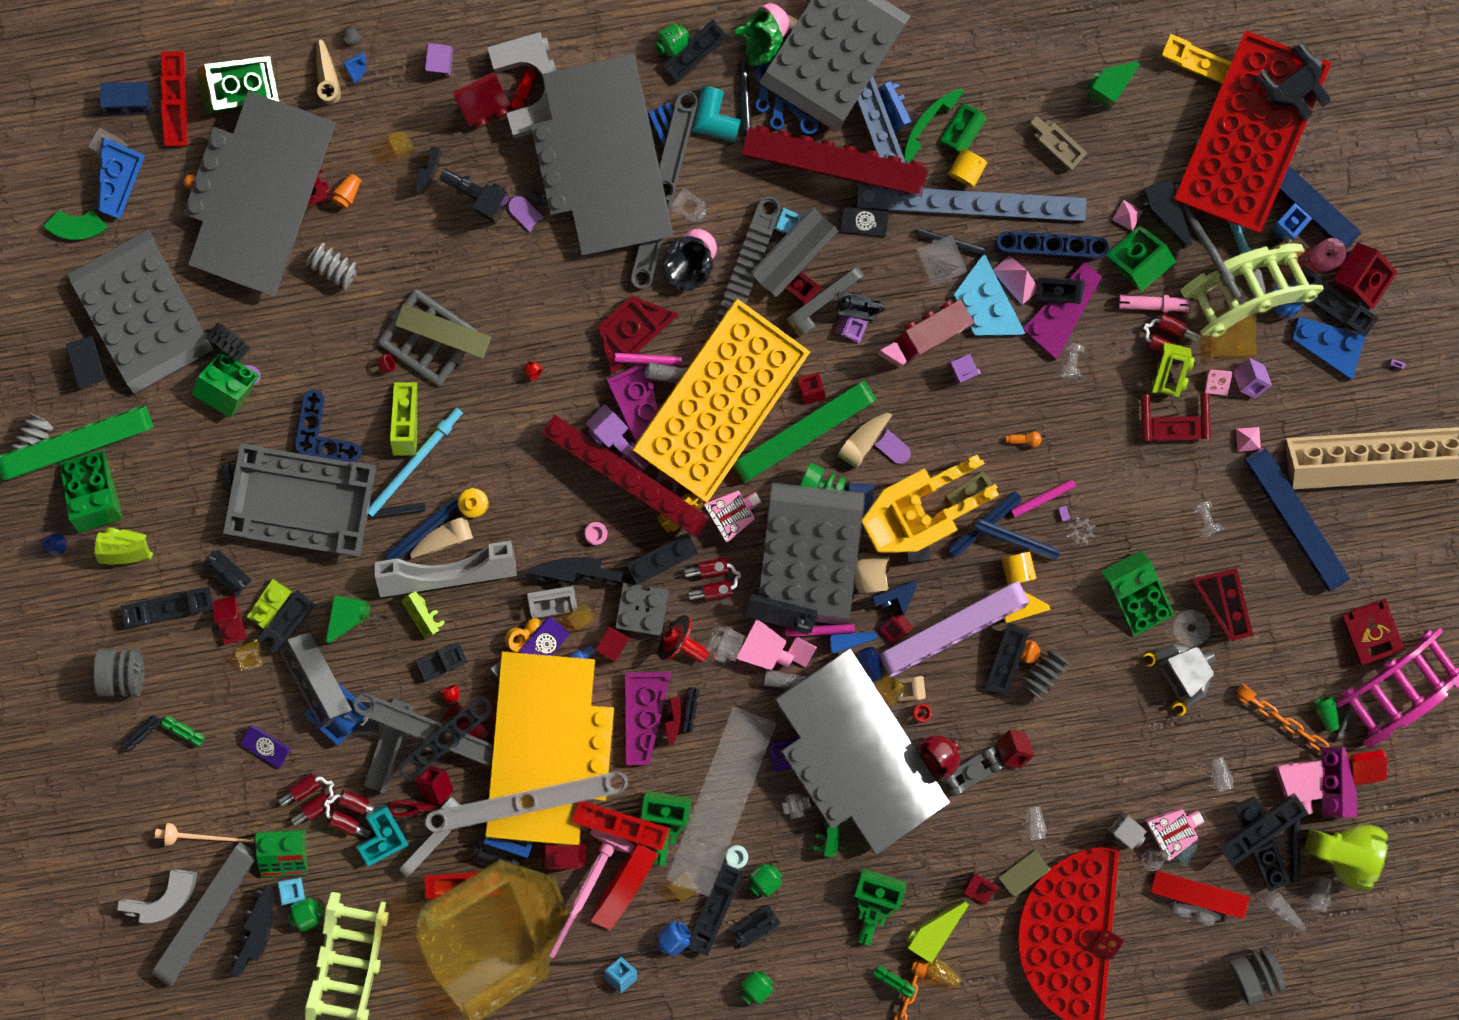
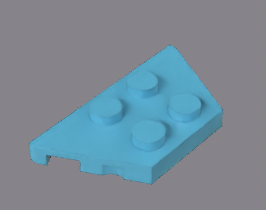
M985 255L982 256L953 295L956 301L961 299L975 322L970 326L973 335L1003 336L1025 334Z

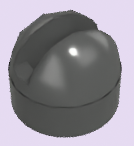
M350 25L343 34L344 41L349 45H355L363 38Z

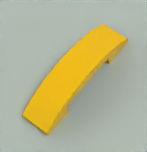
M1172 34L1169 35L1161 55L1188 71L1223 84L1232 61L1230 62L1192 46L1191 42Z

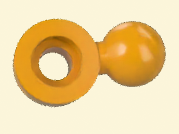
M532 618L528 620L524 630L521 628L509 630L505 636L506 646L515 652H520L521 647L538 629L542 621ZM518 636L517 641L513 642L514 637Z

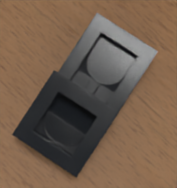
M430 147L428 169L418 168L415 189L418 194H423L437 172L442 154L440 147Z
M459 642L415 661L424 683L468 663Z

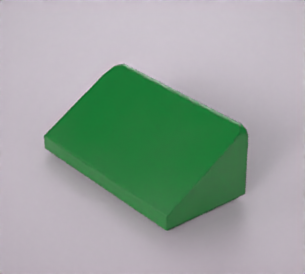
M963 103L939 142L958 154L961 149L967 150L985 123L986 116L981 111Z

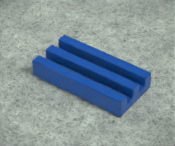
M670 103L649 111V115L664 148L666 139L655 115L660 114L668 133L670 125L663 111L667 110L672 120L674 112Z

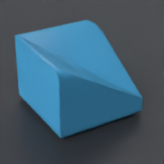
M622 957L604 970L605 980L620 993L637 980V970Z

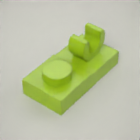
M272 579L247 617L265 629L279 613L292 594V591L275 579Z
M416 591L401 600L425 640L438 632V628L445 623L444 621L434 622L433 616L438 611L434 610L428 613L425 600Z

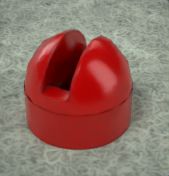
M530 361L524 365L523 372L530 381H534L543 372V367L535 361Z
M457 684L440 690L442 698L447 703L456 702L459 699L460 692Z
M919 704L913 709V718L919 723H925L931 718L932 710L926 704ZM925 710L926 714L918 718L917 714Z

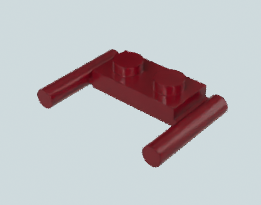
M1210 393L1200 394L1201 416L1151 418L1150 395H1141L1142 441L1211 439Z

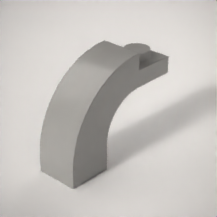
M173 869L170 871L168 888L160 900L144 902L122 899L118 903V910L124 911V915L138 916V913H140L139 923H153L164 920L178 912L188 902L195 888L197 872Z

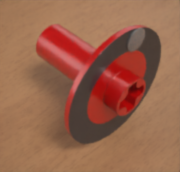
M682 615L670 624L662 636L658 647V657L663 661H667L681 651L697 662L703 663L708 657L709 650L688 637L691 630V619L686 615Z

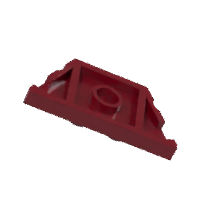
M633 295L598 326L611 373L614 375L626 364L623 362H613L614 353L637 354L679 315L674 311L649 303Z

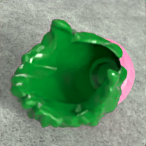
M768 3L759 7L746 24L734 30V34L740 36L744 41L745 53L751 66L767 65L768 62L773 61L774 56L781 49L783 39L789 32V18L787 13L778 5Z

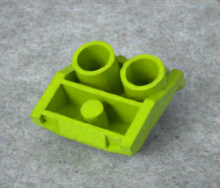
M106 528L104 533H98L95 541V556L98 563L113 565L151 560L153 553L150 552L146 542L147 536L128 530L120 531L115 528Z

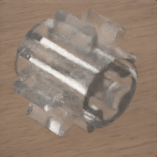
M1076 517L1075 525L1068 524V527L1072 528V533H1069L1067 536L1076 538L1074 544H1078L1080 540H1083V543L1086 545L1088 544V537L1095 538V535L1091 533V529L1096 526L1088 524V517L1083 522H1080V519ZM1084 525V530L1087 532L1086 535L1078 536L1079 531L1076 528Z
M802 792L786 795V802H782L784 814L789 813L791 819L807 815L806 809L811 808L808 796L803 797Z

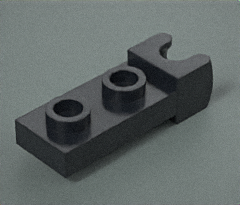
M297 590L268 627L259 635L257 640L262 642L272 637L274 645L271 648V652L276 654L316 604Z

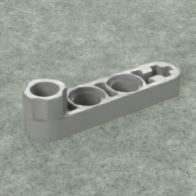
M451 797L440 810L460 806V804ZM453 829L434 832L399 871L408 878Z

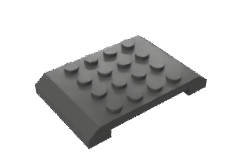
M811 0L760 81V85L837 133L911 16L886 0Z
M149 230L68 274L77 295L125 382L134 394H138L215 351L212 342L201 327Z
M240 443L223 534L360 557L377 466Z
M772 483L759 596L818 610L815 622L837 625L848 624L865 493Z

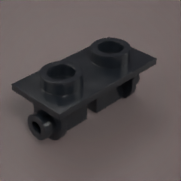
M838 292L837 315L877 321V314L885 310L884 303L878 300V298Z
M219 550L210 555L203 566L236 597L252 581L249 576Z
M479 840L473 853L472 862L515 876L522 856L485 844L484 841Z
M768 904L730 930L737 943L743 949L779 926L781 922Z

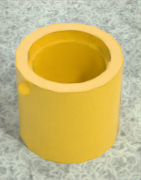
M961 149L948 174L958 182L974 188L987 162L973 152Z
M1030 552L1001 558L1007 585L1036 579Z

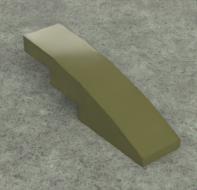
M403 304L395 324L399 328L480 358H484L491 337L405 304Z

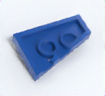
M101 137L97 210L121 219L145 155Z
M1298 317L1291 340L1313 355L1318 356L1329 366L1344 374L1348 379L1353 380L1365 337L1354 332Z

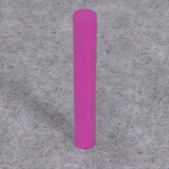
M614 353L613 362L640 364L653 362L681 366L682 357Z
M1071 479L1011 510V513L1016 518L1075 488L1076 485Z
M854 624L814 626L812 632L808 633V635L795 632V629L785 628L786 637L855 633Z

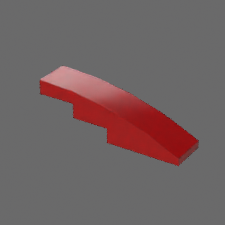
M185 50L161 51V110L164 146L188 145V97Z
M585 801L578 802L572 820L574 823L662 851L670 828Z
M639 843L634 845L627 861L622 862L614 880L610 879L590 918L591 922L608 930L613 928L648 874L658 855L657 852Z
M1156 870L1151 893L1242 919H1245L1250 896L1159 870Z

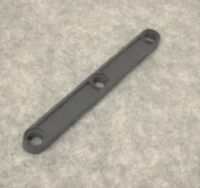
M690 91L682 92L677 98L659 167L662 184H667L671 187L670 195L665 197L669 214L697 109V97ZM690 96L693 98L694 104L691 108H684L681 105L683 97ZM663 238L640 243L631 278L636 288L644 290L651 285ZM638 273L648 275V282L645 285H638L636 283L635 277Z
M361 693L354 699V708L359 714L423 740L442 724L367 693ZM364 697L370 699V708L367 710L359 709L357 705L359 699ZM448 732L440 733L438 736L440 743H445L443 738ZM466 734L449 749L492 767L494 744Z

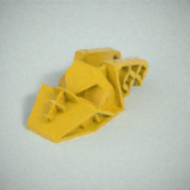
M975 455L931 479L926 470L923 469L884 489L862 520V524L877 552H917L957 531L953 522L954 519L999 496L995 484L951 508L942 510L933 518H930L921 506L920 498L930 495L937 489L985 464L984 461L980 460L978 455Z

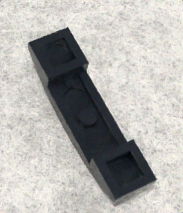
M1303 265L1301 270L1308 284L1322 285L1324 288L1317 294V298L1311 302L1338 322L1366 337L1379 318L1363 306H1358L1322 281V277ZM1295 277L1290 282V285L1294 287L1299 286Z
M210 587L120 606L125 628L214 609Z
M723 862L689 940L690 944L687 948L708 956L744 871Z

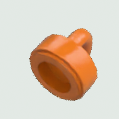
M1026 640L1020 660L1025 663H1033L1040 656V648L1034 641Z

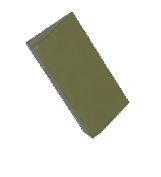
M982 471L945 497L953 507L993 486L984 471Z
M1034 850L1001 875L999 879L1011 895L1016 897L1050 871V868Z

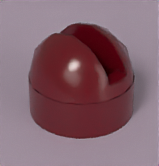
M389 354L379 357L375 364L380 369L378 371L382 374L390 373L396 369V363Z

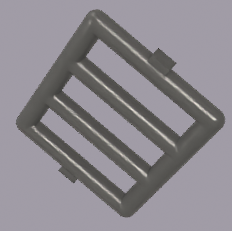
M414 289L404 303L407 306L413 307L418 300L428 307L427 313L432 315L437 313L448 321L477 331L474 327L418 289ZM400 308L399 311H395L391 319L393 320L378 340V345L437 386H441L455 365L461 363L464 358L462 356L464 352L455 349L437 375L428 369L427 366L442 343L433 341L419 362L409 356L408 353L421 335L412 332L401 349L390 343V339L399 328L395 324L401 311Z

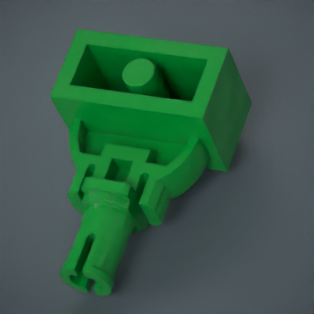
M646 791L641 819L670 828L663 851L654 848L658 855L653 864L657 865L660 854L659 865H666L670 835H672L671 844H676L677 835L684 826L687 827L692 798Z
M862 868L855 891L859 907L858 919H862L863 913L866 911L857 937L859 943H863L864 936L867 933L864 944L871 945L879 916H881L879 925L883 926L885 919L894 910L899 911L906 890V882Z

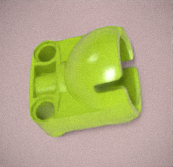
M1358 825L1343 831L1341 834L1336 832L1333 836L1309 828L1303 851L1326 859L1327 864L1332 865L1340 881L1350 889L1368 892L1371 891L1373 883L1378 880L1387 851L1385 842L1388 838L1384 830L1373 825Z

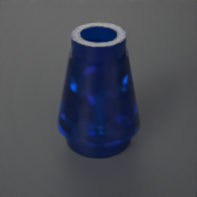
M52 533L43 540L42 546L48 554L59 556L66 550L67 542L61 534ZM51 541L54 543L53 547L50 546Z
M874 646L857 652V660L870 680L875 682L882 679L884 676L882 674L879 653L875 650Z

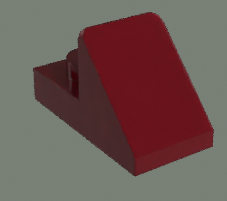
M800 272L784 290L793 295L804 306L822 287Z
M232 595L213 601L214 621L219 624L224 645L248 639L236 596Z

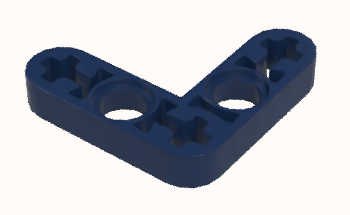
M318 390L307 391L303 398L297 432V451L304 455L346 462H358L363 455L362 448L358 444L319 437L325 408V396ZM314 394H317V398L320 399V403H316L314 410H319L318 415L313 412H306L307 408L312 409V402L309 401V397H313ZM309 416H314L317 420V424L313 429H307L304 425L305 419ZM303 431L315 433V437H309V443L313 444V446L308 448L307 452L301 446V442H305L307 435H302ZM328 442L335 445V452L332 455H326L323 452V446ZM340 444H344L342 449L350 450L351 446H354V450L358 452L357 456L349 459L348 454L341 453V458H338Z

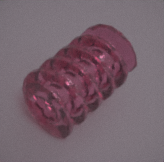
M1334 238L1326 239L1317 244L1310 253L1311 266L1319 272H1327L1343 263L1346 257L1344 244Z

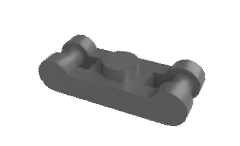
M993 746L959 765L957 771L944 781L949 784L953 797L1004 767L1002 761H998L995 756L996 751ZM984 759H987L991 765L986 769L981 763ZM960 774L965 780L961 784H959L955 778Z

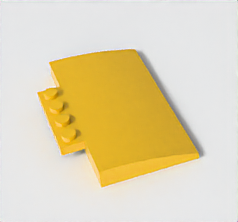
M502 652L489 799L608 773L614 707L591 706L594 659ZM524 795L520 800L521 806L529 809L533 804L532 798ZM606 796L597 797L593 799L606 800ZM578 802L487 821L486 837L579 845L581 825L572 822Z

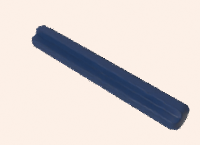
M1013 491L986 514L982 520L995 524L1020 503L1022 497L1016 491ZM972 526L950 545L947 550L953 557H957L984 533L974 530V526Z
M454 498L448 501L387 552L386 558L390 560L403 557L423 538L459 510L458 501Z
M980 518L974 524V530L1047 559L1056 561L1059 557L1060 551L1056 548Z

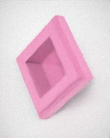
M1123 200L1112 220L1133 231L1143 211Z
M1259 427L1236 429L1237 452L1261 449Z

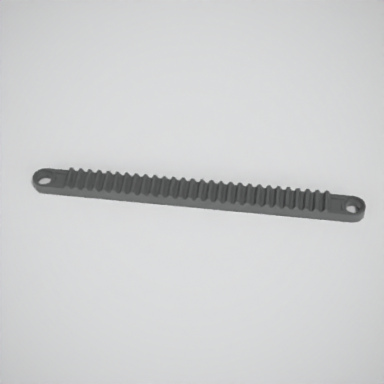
M764 197L757 206L710 335L735 299H739L744 304L747 303L755 281L751 272L763 260L780 214V203L774 197ZM767 202L773 203L776 207L775 212L771 215L765 214L762 209L763 205ZM660 470L656 482L660 484L664 480H669L673 485L671 492L675 494L679 483Z

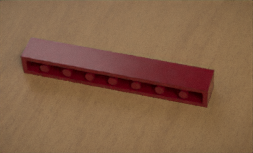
M756 125L755 129L748 127L742 154L747 158L922 197L928 169L923 167L924 163L910 160L909 164L901 162L902 158L888 155V158L879 157L878 152L870 150L861 153L856 152L857 148L848 145L838 148L834 147L835 143L826 140L816 143L812 142L813 138L804 135L794 138L790 137L791 133L782 130L772 133L769 132V128Z
M555 414L543 430L542 434L547 439L694 537L698 536L709 518L704 513Z

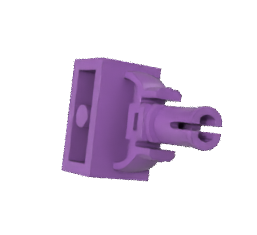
M605 404L585 423L590 428L587 431L588 434L599 445L604 442L610 447L613 444L620 451L617 456L621 459H626L639 471H643L648 466V462L644 463L643 458L632 451L635 443L633 441L628 443L621 436L628 427Z

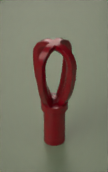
M396 800L389 804V811L394 818L439 810L438 805L434 803ZM396 805L416 807L412 811L401 813L393 812L392 808Z

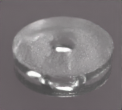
M1185 610L1175 617L1172 624V632L1175 639L1182 645L1198 646L1208 638L1210 624L1203 613L1197 610ZM1189 624L1195 626V630L1191 633L1187 630Z

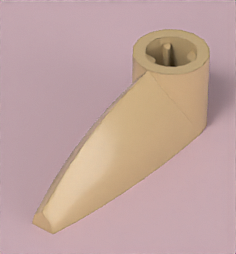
M318 40L316 42V68L319 85L317 93L324 103L332 105L337 103L341 97L340 87L323 40ZM331 88L332 91H334V94L331 93V97H327V95L324 94V92H327L326 89Z
M884 413L861 426L846 441L838 457L857 469L892 417V414Z
M467 517L449 521L429 533L410 553L411 559L472 540L473 536Z

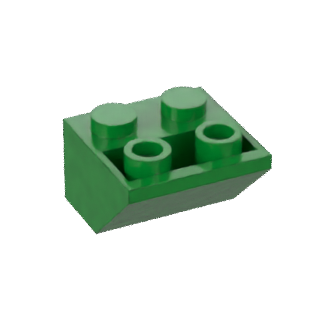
M220 352L198 376L192 395L231 418L243 405L260 375L225 353Z

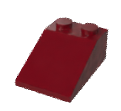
M494 72L453 92L471 129L474 127L480 129L488 124V120L494 117L500 119L509 113L508 110L512 109Z

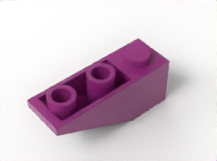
M1322 747V817H1357V793L1345 747Z

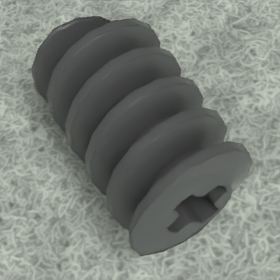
M1052 650L1047 651L1050 658L1041 657L1044 665L1035 664L1038 672L1029 671L1031 679L1026 677L1022 679L1025 687L1040 701L1043 700L1040 693L1049 694L1046 686L1055 687L1052 679L1061 680L1058 672L1066 674L1067 671L1064 666L1072 667L1062 656Z

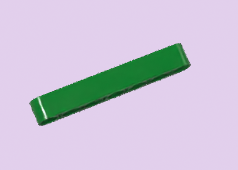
M863 381L735 461L733 468L744 484L875 402L877 398L866 381Z
M140 406L0 455L1 481L154 428L147 406Z

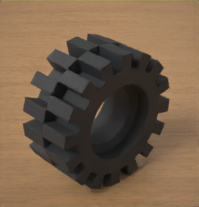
M220 322L207 334V337L237 362H240L251 349Z

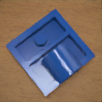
M337 681L352 709L351 712L336 717L329 726L320 728L311 709L307 711L305 716L339 746L365 716L355 710L353 704L355 697ZM358 701L357 705L359 709H368L360 701Z

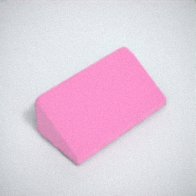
M897 343L881 349L878 355L899 368L903 367L906 363Z

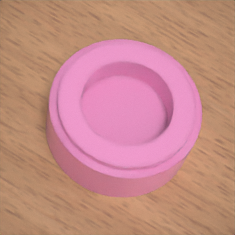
M599 522L590 523L584 531L585 539L592 545L602 544L608 535L606 527Z

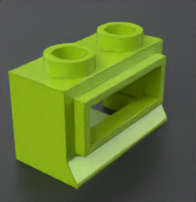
M1164 342L1163 356L1157 365L1156 379L1152 380L1153 393L1159 392L1179 397L1181 391L1185 392L1188 384V378H1185L1187 370L1192 371L1195 359L1191 357V348ZM1173 359L1183 361L1176 385L1166 383Z

